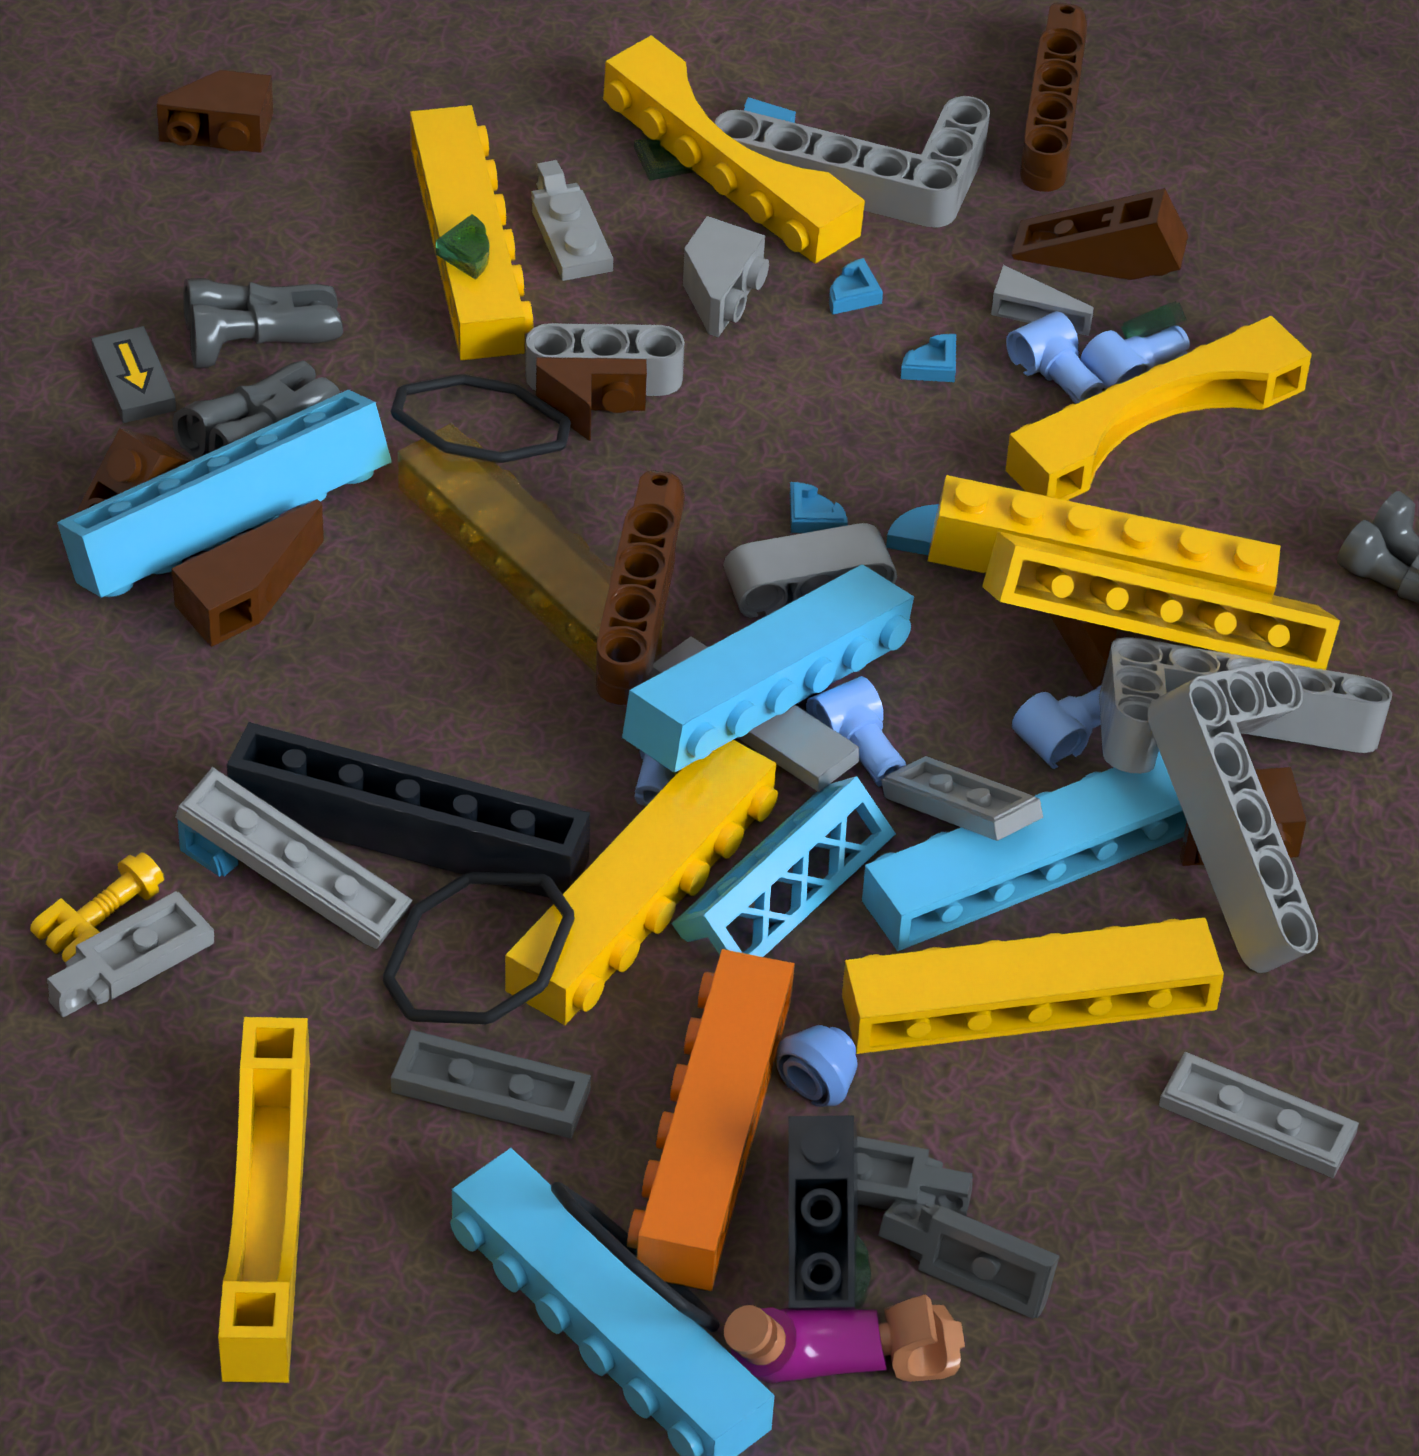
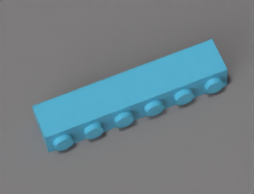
M346 390L57 522L76 583L101 598L121 595L129 591L133 587L134 582L151 574L170 572L172 568L182 564L183 559L200 551H209L230 541L232 536L250 528L260 527L292 508L304 506L316 499L322 501L326 498L327 492L337 487L368 480L373 476L374 470L392 462L376 402L351 390Z
M861 564L629 690L622 738L674 773L698 759H704L717 748L737 737L745 736L763 722L776 715L785 713L790 707L809 696L824 691L832 683L852 672L861 670L866 664L887 652L900 648L905 643L911 630L909 619L914 596Z
M1160 751L1158 752L1155 767L1150 772L1141 774L1128 773L1113 767L1103 772L1090 773L1080 781L1055 791L1042 792L1035 795V797L1040 799L1043 818L998 841L960 827L950 832L937 833L925 842L897 853L890 852L878 857L874 862L865 865L862 902L896 950L900 951L1184 837L1187 820Z
M512 1148L452 1188V1219L450 1224L460 1244L469 1251L478 1249L493 1263V1269L498 1279L511 1292L521 1290L535 1303L537 1313L546 1327L556 1334L564 1331L579 1346L583 1360L594 1373L600 1376L607 1373L623 1388L626 1401L642 1418L652 1416L667 1431L673 1448L680 1456H738L772 1429L774 1394L705 1329L674 1308L600 1243L563 1207L552 1193L551 1185Z

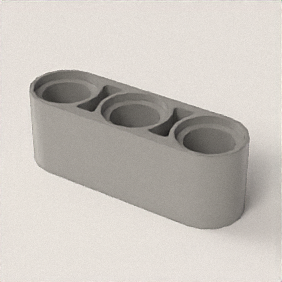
M541 324L534 327L526 337L525 377L527 384L536 391V357L646 359V396L669 395L677 391L682 385L685 342L683 335L678 330L664 325Z
M868 523L852 524L746 543L732 550L725 558L723 564L739 610L744 616L749 618L758 617L757 612L762 611L769 615L861 564L895 584L897 579L896 569L880 531L874 525Z

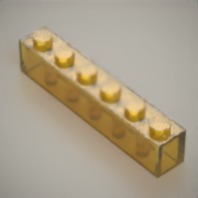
M452 423L434 432L447 442L482 448L475 439L466 437ZM423 438L399 450L398 489L596 673L597 639L614 567L607 566L590 550L586 541L579 534L571 533L554 517L551 509L544 502L536 501L520 486L518 480L510 471L501 469L495 462L445 453ZM664 620L662 621L655 657L662 653Z

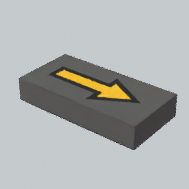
M144 326L91 338L93 354L123 423L176 411L174 393Z

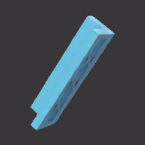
M857 776L831 783L820 792L817 791L671 924L680 937L687 942L708 937L720 955L722 949L742 953L725 927L737 916L754 919L752 945L743 953L764 957L895 836L896 833ZM855 809L872 833L862 844L846 842L847 816ZM831 832L830 838H826L825 836ZM814 846L830 849L829 872L824 879L808 876L809 851ZM845 853H850V855L847 858H845ZM793 866V873L787 872ZM776 881L792 884L791 909L786 914L769 911L771 885ZM807 887L813 888L809 893H807ZM755 901L754 908L748 907ZM769 922L775 923L771 928L768 929Z

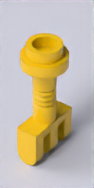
M143 852L139 853L136 857L132 855L126 856L118 863L121 877L110 884L102 893H99L97 897H94L92 901H89L76 912L60 898L34 919L30 931L39 940L47 937L46 945L55 954L64 949L62 960L66 963L76 954V945L100 933L95 927L109 917L110 914L114 913L115 910H118L120 906H123L137 894L148 901L159 892L158 885L164 881V876L150 856Z

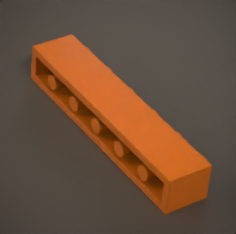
M722 949L715 973L705 971L703 974L698 996V1008L704 1009L701 1019L691 1017L689 1021L684 1054L691 1056L688 1065L677 1064L671 1086L670 1101H675L677 1104L674 1113L667 1111L662 1113L656 1148L663 1150L660 1161L651 1159L648 1161L643 1180L642 1197L649 1200L646 1210L634 1209L627 1238V1247L637 1249V1259L664 1282L708 1291L713 1289L776 1060L777 1048L781 1041L788 1015L795 963Z

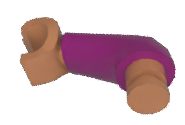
M926 1294L886 1307L884 1309L886 1322L880 1323L877 1309L796 1310L789 1308L776 1309L773 1307L759 1308L753 1305H746L734 1310L724 1325V1337L726 1343L731 1347L732 1356L758 1380L772 1384L840 1374L887 1370L886 1356L891 1355L896 1377L903 1381L945 1379L955 1375L960 1368V1350L965 1347L962 1323L955 1321L944 1305H932L931 1299Z

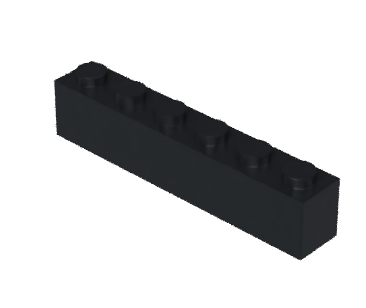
M248 722L227 763L228 778L317 836L462 875L469 872L545 874L553 880L562 895L581 876L589 861L590 812L251 722ZM503 885L550 898L542 886Z

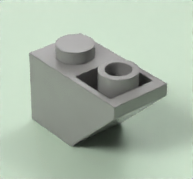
M709 216L704 219L684 248L683 286L708 334L719 338L729 321L736 323L741 318L746 306L747 295L751 289L759 290L763 286L769 270V260L764 258L765 235Z

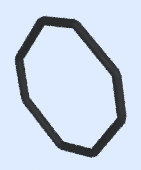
M457 374L402 385L396 391L391 408V415L395 420L440 451L496 463H505L563 450L567 445L571 425L567 416L520 385L467 374ZM467 385L514 394L558 423L559 429L556 441L498 452L447 442L402 410L407 395Z
M469 872L463 874L418 902L411 909L383 973V983L405 1018L411 1021L481 1025L494 1023L543 992L548 986L574 922V910L553 880L545 874ZM470 884L543 887L563 917L535 982L487 1012L414 1009L396 981L395 976L422 914Z
M554 1182L552 1184L551 1191L563 1207L630 1271L682 1314L711 1332H716L719 1329L720 1322L691 1290L684 1285L664 1282L636 1258L637 1249L627 1247L628 1233L598 1207L563 1183Z

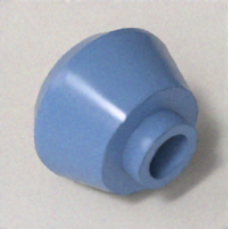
M813 1026L785 1037L777 1048L776 1064L784 1083L791 1090H796L805 1098L813 1100L811 1103L817 1107L839 1105L845 1099L858 1067L854 1042L844 1031L836 1027Z

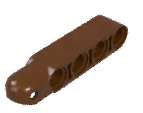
M1053 3L1049 7L1046 30L1039 39L1024 136L1020 177L1027 187L1040 192H1051L1059 189L1064 185L1067 177L1087 36L1086 15L1082 8L1074 4Z
M649 470L640 477L634 506L628 510L622 528L598 634L596 651V691L601 698L616 705H627L629 690L649 680L651 677L675 565L676 540L685 502L683 484L679 477L671 472Z

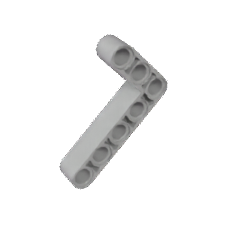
M960 96L949 100L945 104L921 155L745 110L726 111L716 118L715 124L726 135L746 148L770 159L804 169L829 172L865 200L864 211L936 228L946 226L956 218L986 151L990 110L986 103L975 97Z
M1123 637L1116 639L1111 645L1099 694L1102 750L1105 761L1112 767L1128 773L1141 774L1150 772L1155 767L1159 752L1148 721V707L1151 701L1198 676L1271 661L1141 638ZM1285 663L1292 668L1301 682L1303 701L1300 707L1253 732L1244 733L1350 752H1373L1378 748L1392 699V692L1384 683L1372 678Z
M1271 661L1198 676L1151 701L1148 707V721L1238 953L1243 962L1257 973L1269 972L1313 951L1318 943V931L1315 920L1241 734L1253 732L1300 707L1303 701L1301 682L1292 668L1281 661Z

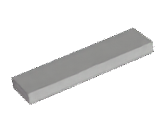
M689 637L653 663L651 678L708 647L693 637ZM796 705L790 707L785 713L776 715L756 726L745 736L737 737L818 792L859 762V746Z
M213 767L178 807L176 819L361 942L375 949L381 945L410 908L411 898Z

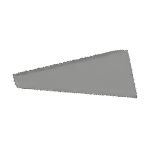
M1003 265L993 294L991 315L1031 323L1052 312L1058 311L1068 317L1076 333L1089 336L1094 307Z

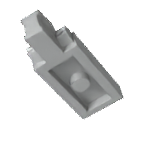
M557 160L537 163L538 183L536 185L538 190L531 191L532 213L562 281L612 272L613 256L583 190H580L577 183L566 185L564 173Z
M175 891L76 945V954L65 963L67 967L47 978V983L49 984V1003L62 1017H65L89 1004L92 1000L97 1004L108 1002L110 998L113 1000L214 944V929L179 892Z

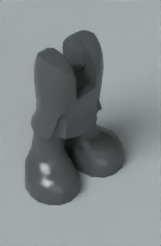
M206 278L185 279L183 287L184 318L186 328L190 330V350L194 368H208L215 365L222 345L227 341L247 338L252 339L256 344L273 341L322 343L340 338L343 334V324L340 313L336 310L338 302L334 287L323 284L263 286L254 282H249L248 286L218 283Z
M302 360L279 369L256 384L238 386L231 394L212 400L195 401L174 413L172 420L173 431L180 447L197 459L339 394L340 390L327 378L320 377L315 379V369Z
M1401 491L1391 494L1378 510L1372 523L1364 519L1350 532L1340 548L1337 564L1354 576L1371 579L1397 591L1399 598L1411 600L1419 604V536L1413 530L1415 503L1412 499Z

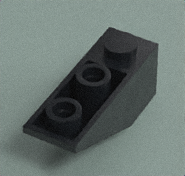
M854 1115L789 1116V1309H855L858 1162L857 1131Z

